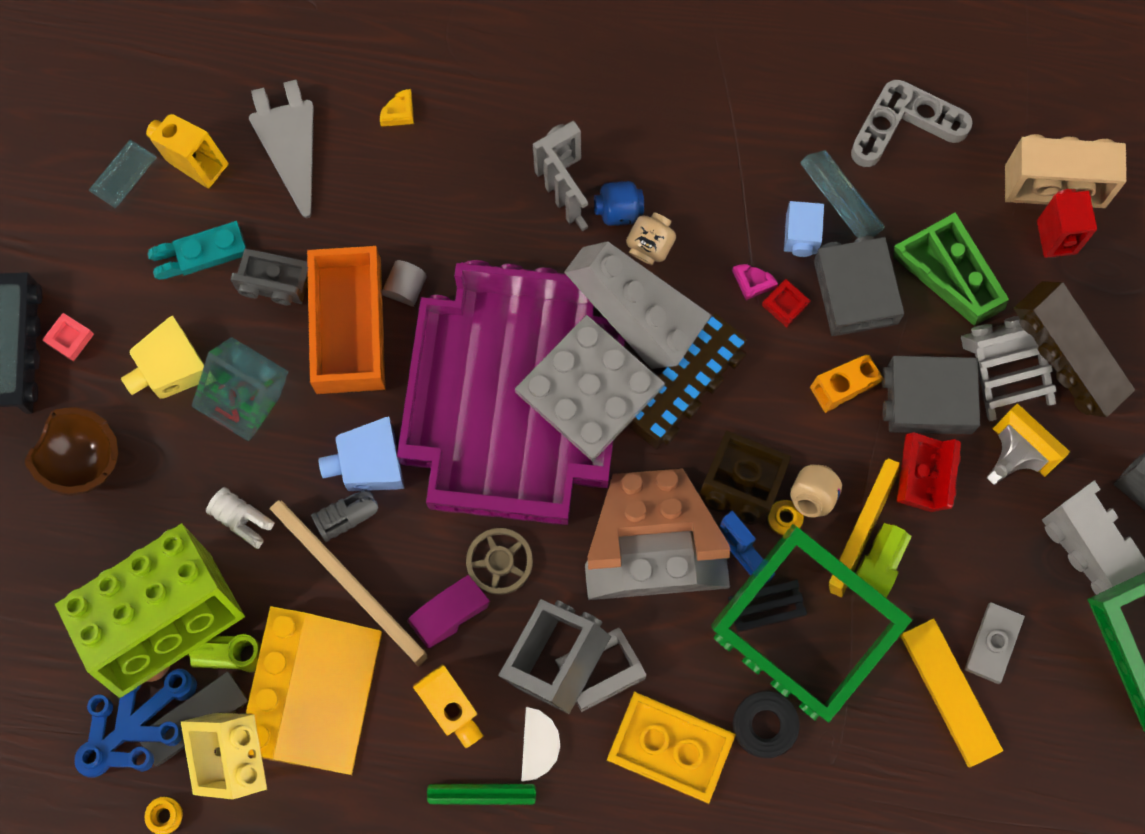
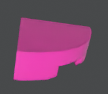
M748 264L733 267L732 271L746 300L776 289L778 286L776 279L769 272L751 267Z

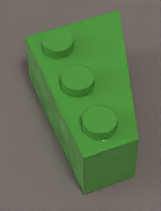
M956 212L894 246L893 258L974 326L1006 309L1009 298Z

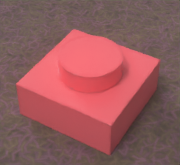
M62 313L42 341L74 362L94 334L82 324Z

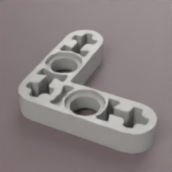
M892 80L884 86L857 135L851 150V156L859 166L871 167L880 160L901 119L948 142L958 143L968 136L973 124L972 118L963 109L905 81ZM898 92L901 94V97L897 100L892 110L888 105L892 95ZM925 104L933 108L935 115L931 118H924L919 115L917 107ZM941 113L945 114L941 124H938ZM881 116L889 120L891 127L887 130H879L874 126L873 119ZM955 121L961 123L957 131L951 129ZM870 137L876 139L872 151L868 155H864L862 151L869 142Z

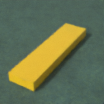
M889 458L885 460L839 559L840 562L853 572L899 475L900 463ZM832 575L829 581L830 593L842 598L847 585Z
M935 619L902 633L900 636L968 768L1003 752Z

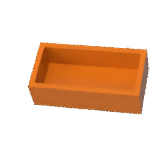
M377 246L307 250L310 383L316 394L385 390L382 270Z

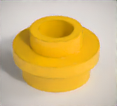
M781 500L773 504L768 515L769 526L780 535H784L792 524L800 529L804 519L803 514L795 508V505L790 500ZM784 511L789 512L792 515V521L789 523L783 522L780 519V513Z
M156 798L146 808L145 823L148 829L155 834H170L181 824L183 818L182 808L173 798ZM163 809H168L170 812V819L166 823H162L159 820V813Z

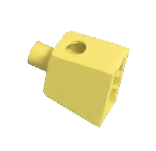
M173 315L131 348L129 353L138 368L121 377L122 382L131 395L150 386L159 399L167 398L212 379L206 366Z

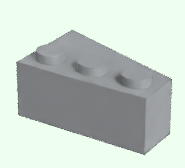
M1094 480L1048 514L1042 521L1046 525L1045 531L1054 542L1060 543L1068 552V559L1072 566L1079 572L1085 573L1092 582V590L1097 595L1145 572V559L1132 538L1128 536L1124 539L1113 523L1118 519V516L1113 508H1109L1107 511L1104 509L1095 494L1101 489Z

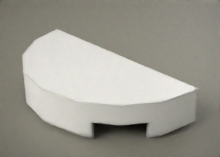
M526 707L522 782L537 780L549 772L556 763L560 751L559 732L551 718L540 710Z

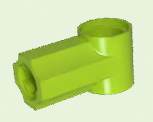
M886 523L879 529L868 556L865 555L856 572L860 578L885 598H887L899 572L896 569L912 537L904 529Z
M246 634L215 636L189 653L190 665L198 668L242 669L246 672H255L262 643ZM253 645L254 652L252 657L242 662V650L247 646Z

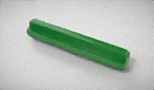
M430 784L427 788V801L429 804L533 805L536 802V786L534 784Z

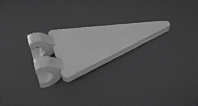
M297 80L284 82L289 104L272 109L264 88L252 90L251 93L257 112L249 115V121L301 215L304 218H310L312 215L313 103L310 100L303 101Z

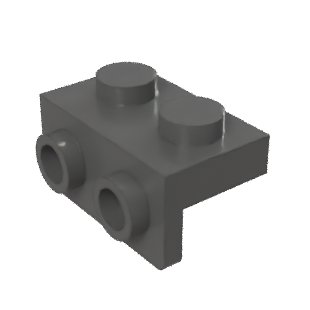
M245 248L238 273H232L230 280L242 296L254 299L258 298V295L270 297L273 302L281 305H291V302L302 304L308 285V263L303 260Z

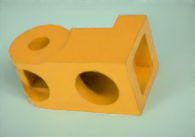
M864 355L818 375L810 388L823 411L827 413L837 408L840 404L856 397L858 394L875 387L884 378L870 355Z

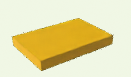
M634 692L606 761L709 804L734 741L735 733Z

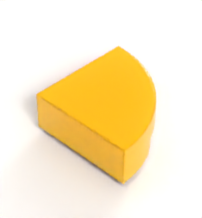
M411 89L398 92L382 108L380 114L381 126L414 124Z

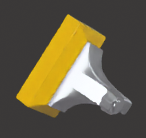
M1017 403L993 428L1002 442V452L987 479L995 485L1009 474L1026 468L1040 472L1045 477L1070 451Z

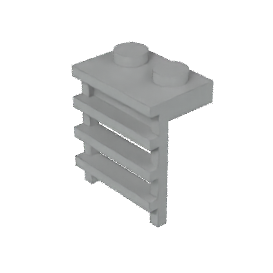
M573 120L566 125L560 124L555 126L548 132L546 137L533 143L534 169L538 177L544 174L545 188L548 193L555 190V203L558 208L566 206V220L568 223L571 224L576 221L580 229L584 231L588 228V225L581 216V207L587 206L588 201L566 170L567 167L581 160V130Z
M1018 316L1005 319L1004 325L992 327L991 324L979 325L971 328L972 333L961 335L963 349L974 353L978 359V372L989 421L997 420L995 412L997 407L1045 395L1047 405L1056 404L1054 395L1056 387L1052 384L1050 372H1053L1052 365L1040 355L1038 344L1021 327ZM1038 355L1039 365L991 378L988 376L987 368ZM1039 375L1042 376L1043 385L992 397L991 388Z

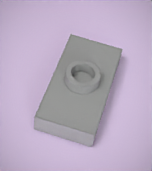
M990 602L987 605L964 670L1000 684L1025 616Z

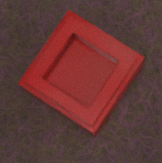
M785 279L763 301L762 306L785 327H788L810 305L811 300Z

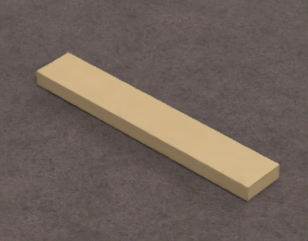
M278 500L269 509L419 667L427 659V654L282 500Z

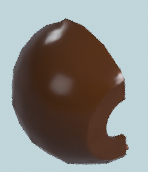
M77 407L55 409L51 411L37 444L29 450L25 457V465L35 481L53 493L67 496L89 493L105 483L114 470L119 455L117 439L107 421L93 411Z

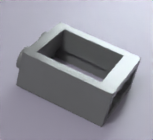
M540 599L498 676L516 689L570 714L612 636L600 627L603 622L587 612H583L581 616L574 614L575 609L559 600L553 605ZM558 621H561L581 630L551 685L530 675V672Z

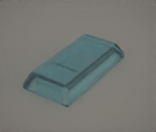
M130 139L91 186L89 191L116 209L157 157Z

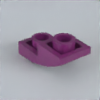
M467 575L428 601L412 614L407 622L427 649L456 633L460 624L487 609L490 601L473 579Z

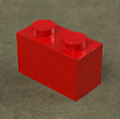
M1076 189L1061 190L1053 196L1039 216L1037 225L1044 258L1077 255L1096 232L1097 225L1089 191L1077 192Z

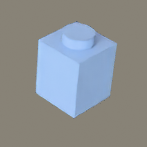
M790 201L786 213L784 252H792L793 255L799 257L817 254L822 243L824 204Z

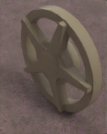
M494 528L481 533L471 543L466 556V566L469 576L481 590L490 594L504 595L516 591L528 580L533 567V556L529 544L520 534L506 528ZM507 535L519 542L507 549L502 546H496L491 536ZM487 538L490 550L486 554L485 559L472 562L477 546ZM522 546L527 554L525 572L514 566L513 558L514 554ZM473 568H487L493 574L492 586L489 587L483 584L474 574ZM509 572L521 577L511 586L497 588L500 577L507 575Z

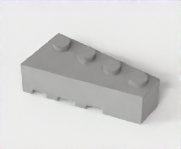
M608 241L582 247L564 272L651 369L677 366L711 317V314Z

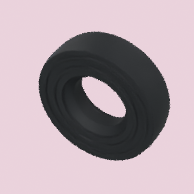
M761 691L751 694L739 704L735 711L733 731L736 740L746 752L759 758L778 757L793 746L799 734L800 725L796 709L788 699L778 693ZM768 710L777 715L780 721V730L774 738L762 739L755 734L752 728V720L756 713Z

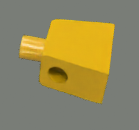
M174 114L168 115L163 122L153 120L147 127V136L164 159L208 189L229 164L207 131Z
M443 664L413 685V688L445 734L448 736L454 732L465 749L484 736L472 720L477 715V712ZM455 702L460 709L459 715L454 718H450L444 710L446 705Z

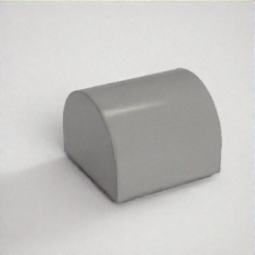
M397 260L394 262L382 289V295L414 307L427 278L426 273L411 263Z

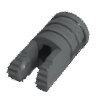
M362 489L358 493H354L344 499L341 498L328 507L320 509V511L311 514V517L326 543L376 514L379 507L370 490Z

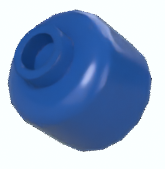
M632 181L604 183L601 187L600 195H594L595 215H601L603 222L607 226L634 224L637 218L644 214L642 189H637Z

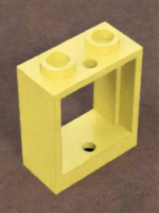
M212 713L181 721L193 795L236 799L267 790L254 714ZM253 750L254 756L250 759L248 752Z

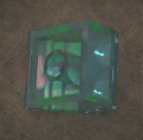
M231 337L208 352L191 407L249 441L279 400L289 371Z

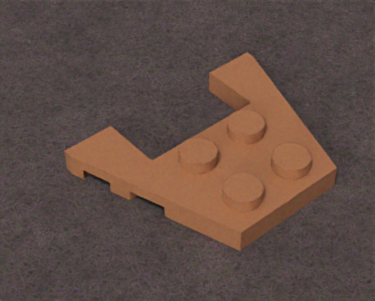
M683 468L613 474L587 556L588 570L621 567L618 537L693 531L697 561L730 558V545Z

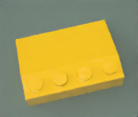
M270 606L246 714L255 715L262 759L352 775L382 631L305 612ZM253 750L248 752V756H254Z

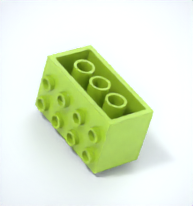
M182 523L175 528L165 531L155 541L144 548L134 551L128 558L114 567L104 570L97 578L81 588L71 591L64 599L55 604L86 671L119 698L245 617L211 554Z

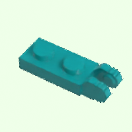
M237 221L174 240L172 243H163L151 247V249H148L147 254L149 260L153 261L173 256L177 257L178 262H168L154 268V277L164 280L180 274L185 276L242 258L246 245Z

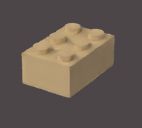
M1038 134L1021 137L1005 164V202L1048 205L1057 192L1064 189H1076L1077 192H1090L1094 208H1106L1127 181L1126 143H1115L1111 139L1082 141L1077 137L1050 139Z

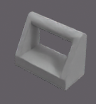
M619 627L608 632L612 637L605 650L619 644L631 667L581 692L576 701L581 712L646 679L647 675ZM569 653L555 660L559 669H561Z

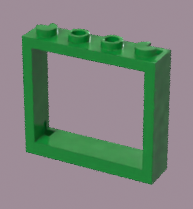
M792 524L711 626L713 631L717 633L713 638L728 651L735 647L745 655L742 662L758 675L762 670L773 678L770 684L778 692L787 698L792 693L802 701L799 708L815 721L820 716L829 723L913 619L796 525ZM796 545L891 621L825 703L821 702L730 628Z
M1145 572L1087 600L1141 727L1145 732V664L1120 608L1145 595Z

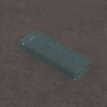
M826 150L808 154L800 162L857 238L878 235L885 228Z

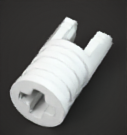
M226 487L221 488L213 496L206 508L207 514L214 516L216 520L221 521L232 532L258 549L264 542L263 538L245 524L250 520L266 530H271L275 524L274 521L250 504H246L244 500L239 499L237 495L231 493Z

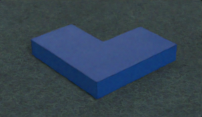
M731 511L722 519L719 529L730 545V552L751 576L764 559L753 547L756 538L737 515ZM773 573L764 586L773 579L775 573Z

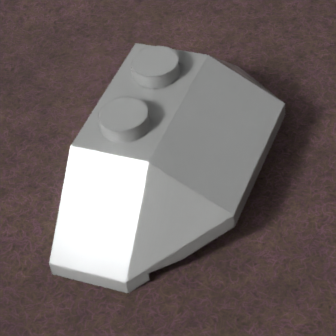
M693 531L618 537L621 567L588 570V561L585 563L588 600L730 588L727 558L697 561Z

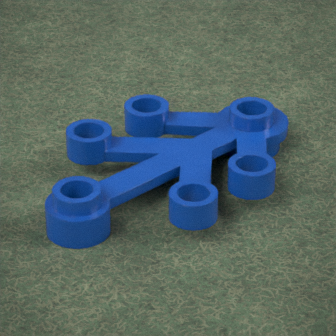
M184 669L173 670L165 678L164 687L135 712L136 693L141 685L119 699L115 730L106 738L107 717L113 711V703L104 695L98 694L93 696L87 705L88 712L92 715L88 742L80 746L75 755L77 771L86 777L94 778L104 774L110 767H128L140 772L149 770L154 763V755L146 748L137 747L130 753L113 751L125 741L162 742L167 746L177 745L183 737L182 729L177 724L165 722L160 727L143 725L173 699L185 701L192 697L197 688L195 677ZM182 677V684L178 688H173L175 680ZM104 701L105 706L103 710L96 712L98 703ZM174 728V736L171 739L166 740V732L169 729ZM96 752L95 761L88 764L89 756ZM145 753V762L137 765L138 756Z

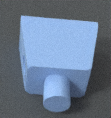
M390 417L376 420L336 436L338 454L319 458L322 478L342 475L344 485L348 491H362V489H367V491L398 490L405 488L401 466L397 459L398 450Z

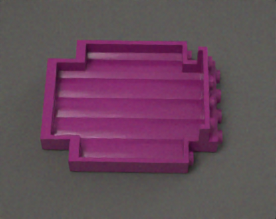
M481 260L456 263L454 277L457 291L455 301H451L449 297L443 295H431L430 298L421 297L397 459L402 465L431 468L426 504L429 509L568 525L573 484L608 488L613 441L592 462L517 395L515 388L586 315L623 347L625 339L602 314L600 317L593 316L595 306L564 273H557L556 270L546 267L527 270L517 264L490 266L489 263Z

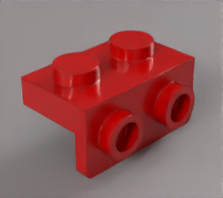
M915 432L906 434L897 502L928 512L951 509L956 497L955 487L958 466L961 460V441L956 439L940 441Z

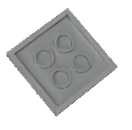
M586 315L515 388V393L593 462L663 389L665 383Z

